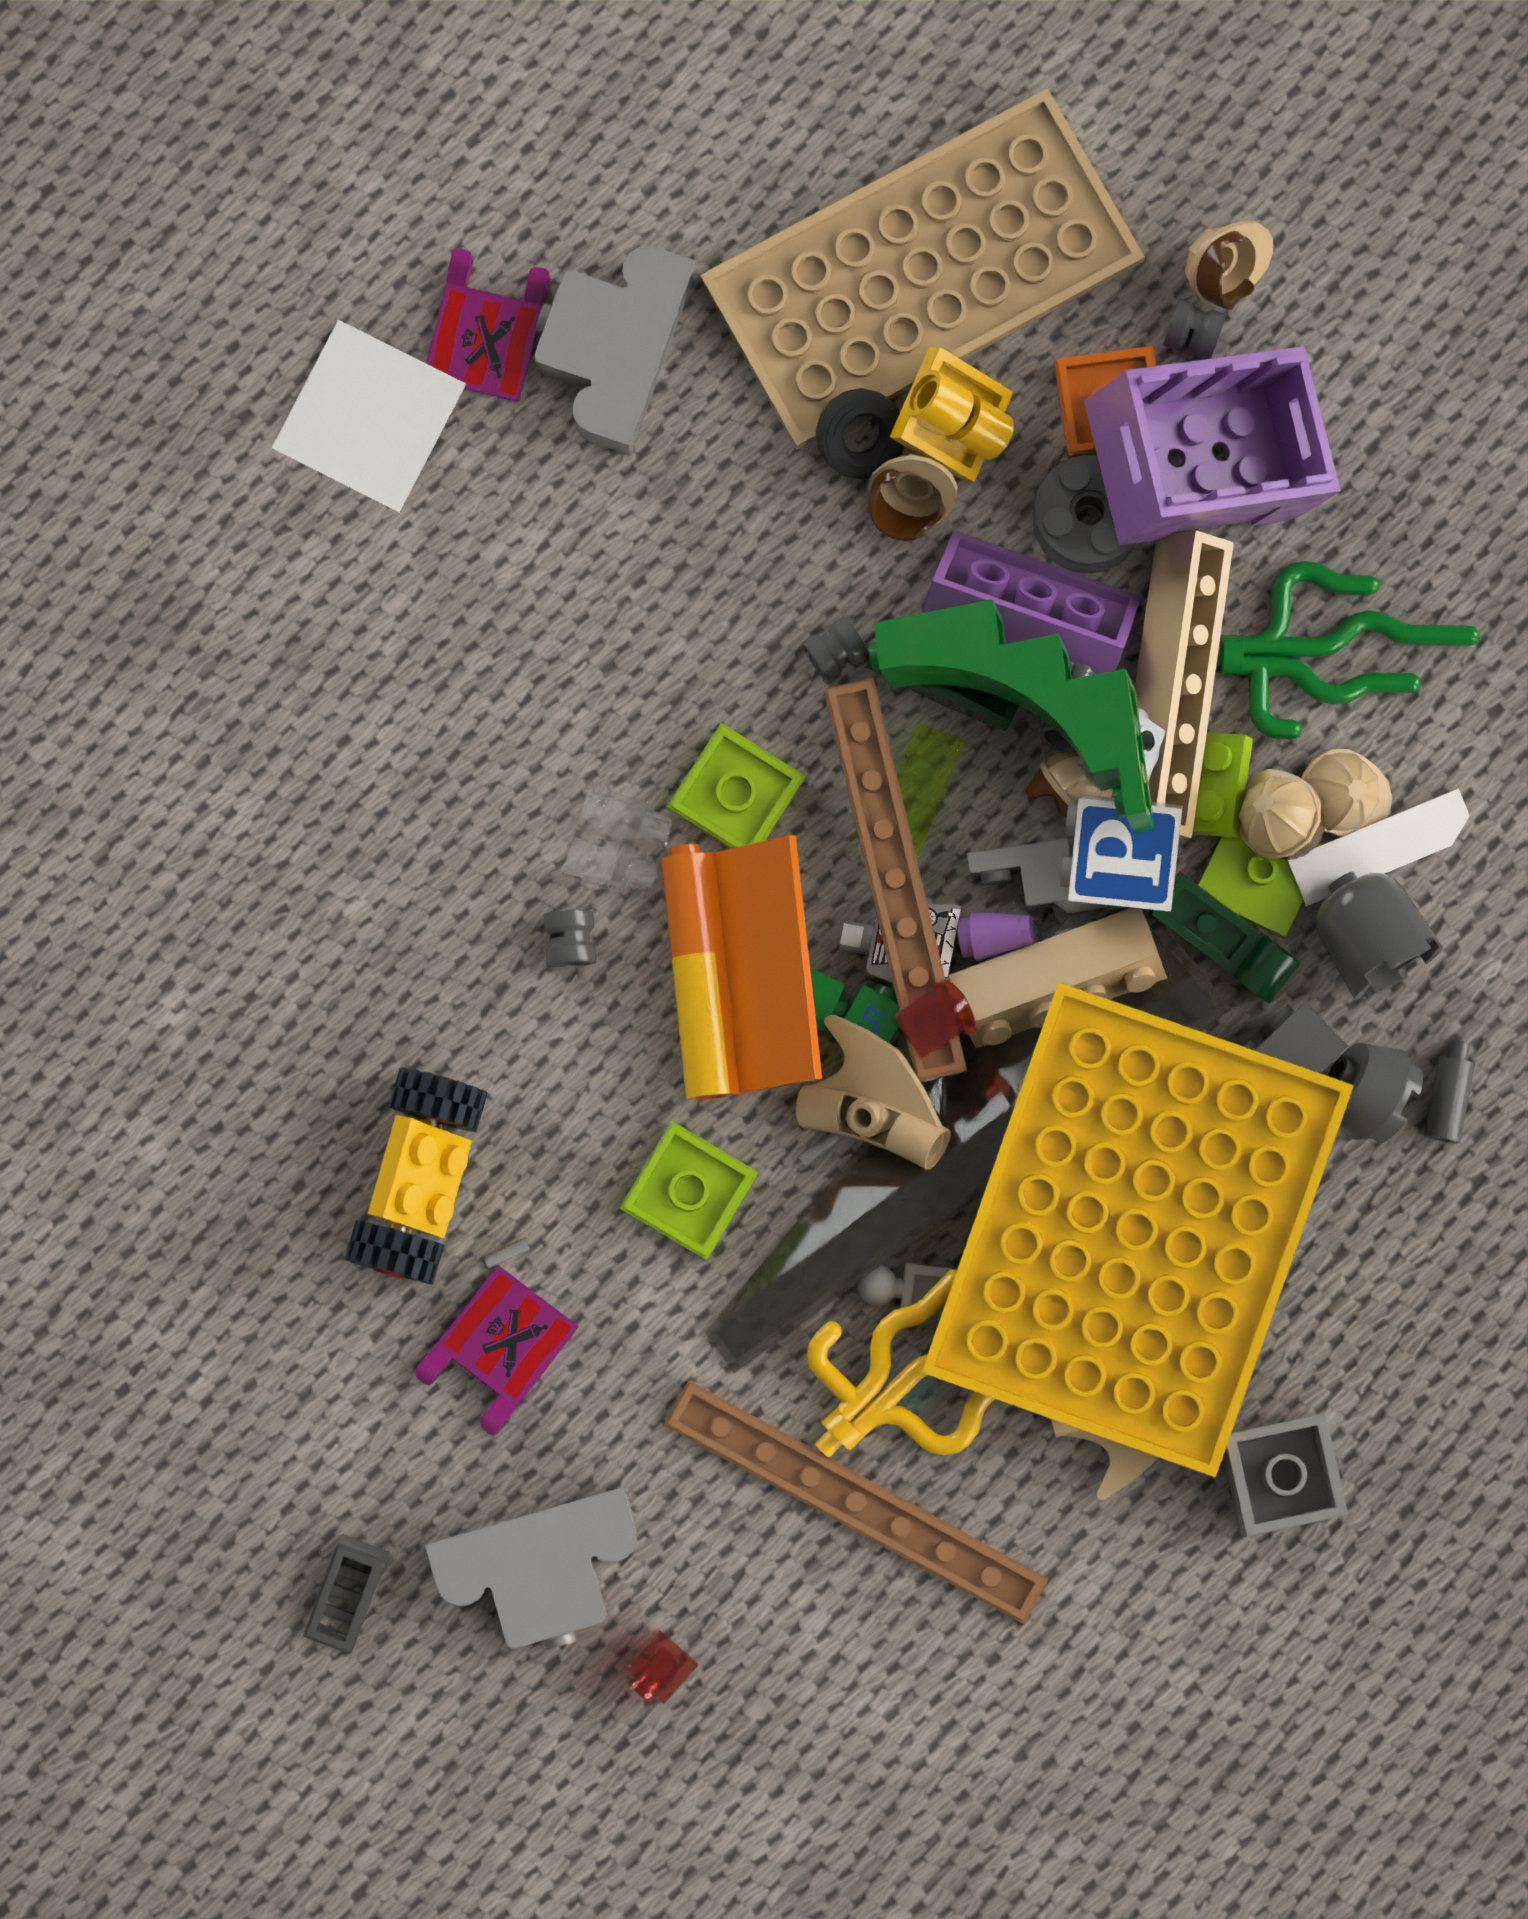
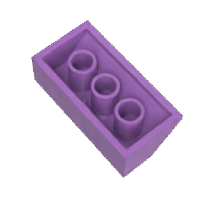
M953 530L932 580L922 613L993 599L1003 618L1006 644L1059 634L1069 653L1070 661L1085 664L1094 671V674H1100L1117 669L1141 596Z

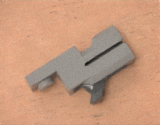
M1068 839L967 853L971 878L981 877L982 885L1012 881L1011 873L1021 872L1027 911L1052 908L1056 921L1061 925L1053 936L1086 925L1091 917L1098 915L1100 912L1132 908L1068 901L1069 888L1060 887L1063 856L1073 857V853L1070 854Z

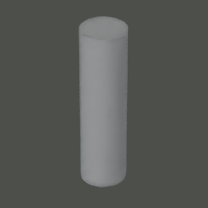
M829 1133L798 1158L807 1167L842 1139L838 1134Z
M522 1238L483 1258L487 1267L491 1268L530 1248L526 1239Z

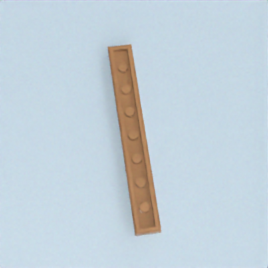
M874 678L824 689L825 699L913 1071L921 1083L966 1073V1064Z
M689 1380L664 1426L1022 1624H1025L1048 1581V1578Z

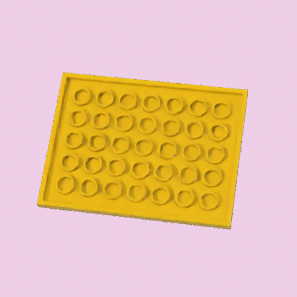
M1058 982L921 1373L1216 1478L1354 1085Z

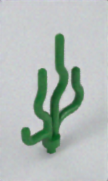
M1301 561L1291 563L1280 570L1273 580L1270 593V620L1266 628L1259 634L1251 636L1221 635L1216 665H1219L1220 675H1249V711L1251 721L1258 731L1267 737L1275 739H1296L1302 731L1300 723L1295 720L1276 719L1269 712V676L1288 677L1296 682L1306 694L1318 702L1332 705L1350 703L1362 695L1371 692L1413 693L1419 690L1421 681L1413 673L1373 672L1359 674L1342 684L1332 685L1319 679L1308 666L1299 660L1289 657L1333 655L1346 647L1356 635L1368 630L1377 631L1394 642L1414 645L1470 646L1479 641L1480 634L1478 629L1473 626L1411 625L1402 623L1387 613L1370 610L1354 613L1343 620L1327 636L1283 637L1288 630L1290 620L1291 589L1297 582L1309 581L1328 592L1343 595H1372L1379 590L1380 586L1378 579L1371 575H1343L1336 573L1321 563Z

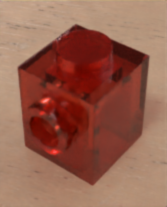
M661 1629L626 1668L633 1676L627 1684L649 1704L656 1697L665 1704L700 1663Z

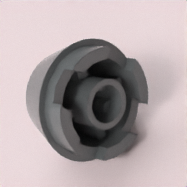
M1357 1043L1349 1047L1337 1059L1328 1074L1329 1077L1354 1085L1340 1124L1342 1129L1351 1139H1364L1366 1141L1374 1139L1379 1143L1389 1140L1406 1123L1408 1118L1400 1113L1406 1105L1411 1091L1420 1095L1423 1084L1421 1068L1410 1062L1409 1056L1405 1051L1366 1043Z

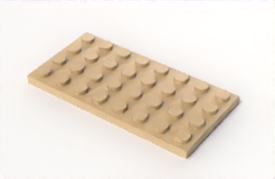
M1048 88L706 271L700 275V281L794 447L798 450L817 440L816 428L820 414L830 400L844 391L864 388L878 391L888 399H892L911 389L929 346L941 347L957 358L964 360L1144 262L1145 256Z

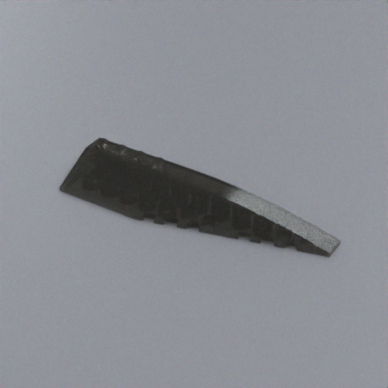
M1142 908L1167 979L1156 982L1145 991L1129 992L1110 1000L1200 1032L1205 1031L1223 1018L1230 1011V1008L1201 969L1156 917L1149 912V909ZM1126 909L1112 910L1102 918L1116 914ZM963 1022L957 1031L967 1072L921 1083L942 1126L948 1128L951 1132L949 1144L943 1156L934 1167L926 1170L883 1148L866 1142L861 1144L705 1331V1334L734 1374L986 1190L1042 1028L1033 1027L1011 1035L1003 1043L976 1048Z

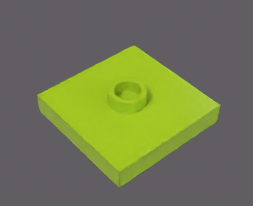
M721 723L667 805V810L729 849L753 844L768 839L806 780V776Z
M1240 835L1239 838H1220L1198 884L1246 921L1283 939L1287 936L1303 902L1288 860L1270 859L1256 854L1243 841ZM1318 843V844H1316L1315 848H1316V847H1319V846H1321V845H1323V844Z
M671 1121L619 1209L707 1261L755 1182L759 1172Z

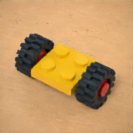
M405 1067L399 1069L389 1108L409 1116L418 1117L422 1121L400 1115L395 1116L367 1213L392 1222L391 1228L393 1229L356 1220L344 1260L392 1277L406 1278L433 1285L444 1245L408 1233L416 1230L432 1236L445 1238L449 1221L454 1212V1203L461 1178L468 1163V1154L472 1140L442 1130V1126L446 1125L459 1130L477 1132L488 1095L487 1091L441 1075Z

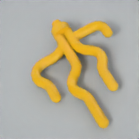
M954 1269L947 1272L917 1303L895 1309L881 1319L872 1333L870 1370L857 1387L827 1357L829 1348L842 1334L841 1326L837 1322L830 1321L825 1323L815 1333L809 1342L807 1350L809 1367L814 1375L841 1401L822 1421L828 1431L815 1443L817 1448L828 1458L842 1445L851 1451L872 1429L883 1424L896 1425L907 1433L920 1447L929 1453L942 1456L959 1453L968 1447L977 1436L984 1411L995 1400L989 1396L974 1391L964 1405L959 1426L949 1435L935 1433L916 1414L904 1406L896 1405L921 1379L927 1376V1374L921 1373L927 1355L919 1356L907 1364L883 1388L889 1377L891 1367L890 1347L895 1334L902 1329L923 1324L946 1304L957 1270Z

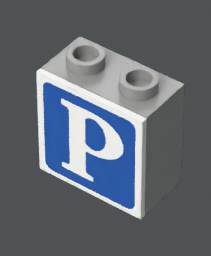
M1080 795L1078 806L1068 805L1065 836L1075 837L1073 857L1063 856L1060 887L1069 888L1068 901L1171 911L1183 805L1151 802L1155 830L1134 833L1126 817H1118L1114 798Z

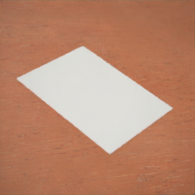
M338 320L272 449L400 513L466 383Z

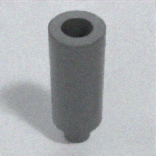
M1450 1040L1448 1056H1440L1438 1058L1424 1137L1460 1144L1475 1063L1468 1061L1470 1043Z

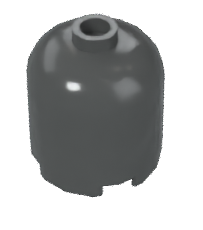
M1352 871L1339 877L1328 886L1331 895L1321 903L1317 911L1316 929L1355 1000L1360 999L1364 994L1368 999L1384 992L1409 977L1404 970L1405 967L1420 957L1425 964H1428L1441 952L1443 946L1404 888L1395 878L1382 873H1369L1357 877Z

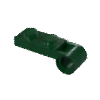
M1181 871L1175 876L1171 911L1149 910L1154 917L1232 974L1241 984L1269 1004L1301 964L1286 950Z

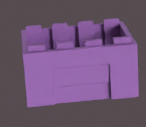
M1305 346L1125 370L1084 401L1119 546L1165 539L1174 532L1251 521V525L1254 526L1295 519L1340 492ZM1298 401H1299V405H1300V409H1301V413H1302V417H1303V421H1304V425H1305V429H1306V433H1307V437H1308V441H1309V445H1310V449H1311L1312 455H1310V451H1309V447H1308V443H1307V439H1306V435H1305V431H1304V427H1303V423H1302V419H1301V415H1300V411H1299V407H1298V403H1297ZM1213 445H1219L1224 449L1226 454L1224 461L1214 458L1212 454ZM1169 451H1174L1181 457L1182 463L1179 468L1169 463Z

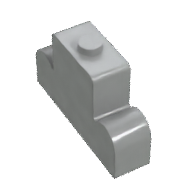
M653 246L638 247L627 255L622 269L624 287L573 270L566 271L562 277L553 305L547 303L543 305L536 325V332L542 334L534 356L537 371L543 375L584 388L574 399L572 409L578 433L582 438L591 443L630 456L696 274V260Z
M621 1487L425 1544L436 1587L441 1597L448 1603L457 1606L471 1605L479 1601L487 1592V1588H490L507 1646L516 1649L544 1640L546 1648L549 1650L576 1642L574 1631L605 1622L607 1611L592 1559L596 1556L599 1560L605 1562L621 1561L627 1558L635 1549L638 1538L626 1489Z

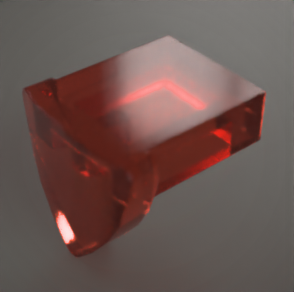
M941 979L933 984L935 989L893 1016L921 1060L961 1034L965 1033L968 1037L977 1031L975 1018L965 995L952 982L946 979Z

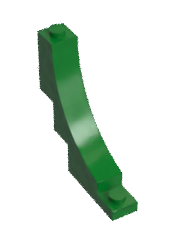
M993 599L874 623L876 642L869 643L870 661L874 672H881L890 688L911 685L967 687L997 695L1020 705L1039 716L1067 740L1085 762L1101 791L1113 789L1117 815L1119 818H1127L1134 833L1155 830L1136 691L1126 669L1072 679L1069 653L1060 635L1054 634L1006 644L1003 618Z

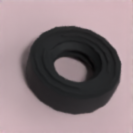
M864 388L844 391L830 400L820 414L816 428L818 449L826 463L845 477L862 480L871 478L873 471L886 461L901 456L904 445L890 438L900 414L897 405L882 393ZM856 417H872L878 424L879 434L877 441L866 451L855 452L848 449L843 437L848 423Z

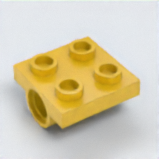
M929 346L890 438L920 456L930 458L942 464L957 478L968 482H975L983 461L997 457L1010 442L1014 430V421L1005 411L1013 391L943 348Z

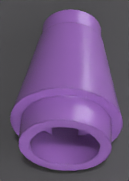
M971 911L970 917H963L958 920V938L962 956L964 958L975 957V960L978 962L1034 944L1035 930L1032 916Z

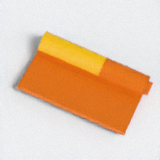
M786 835L715 853L701 852L699 844H684L671 847V855L663 857L661 865L686 1100L724 1098L822 1079L796 835Z

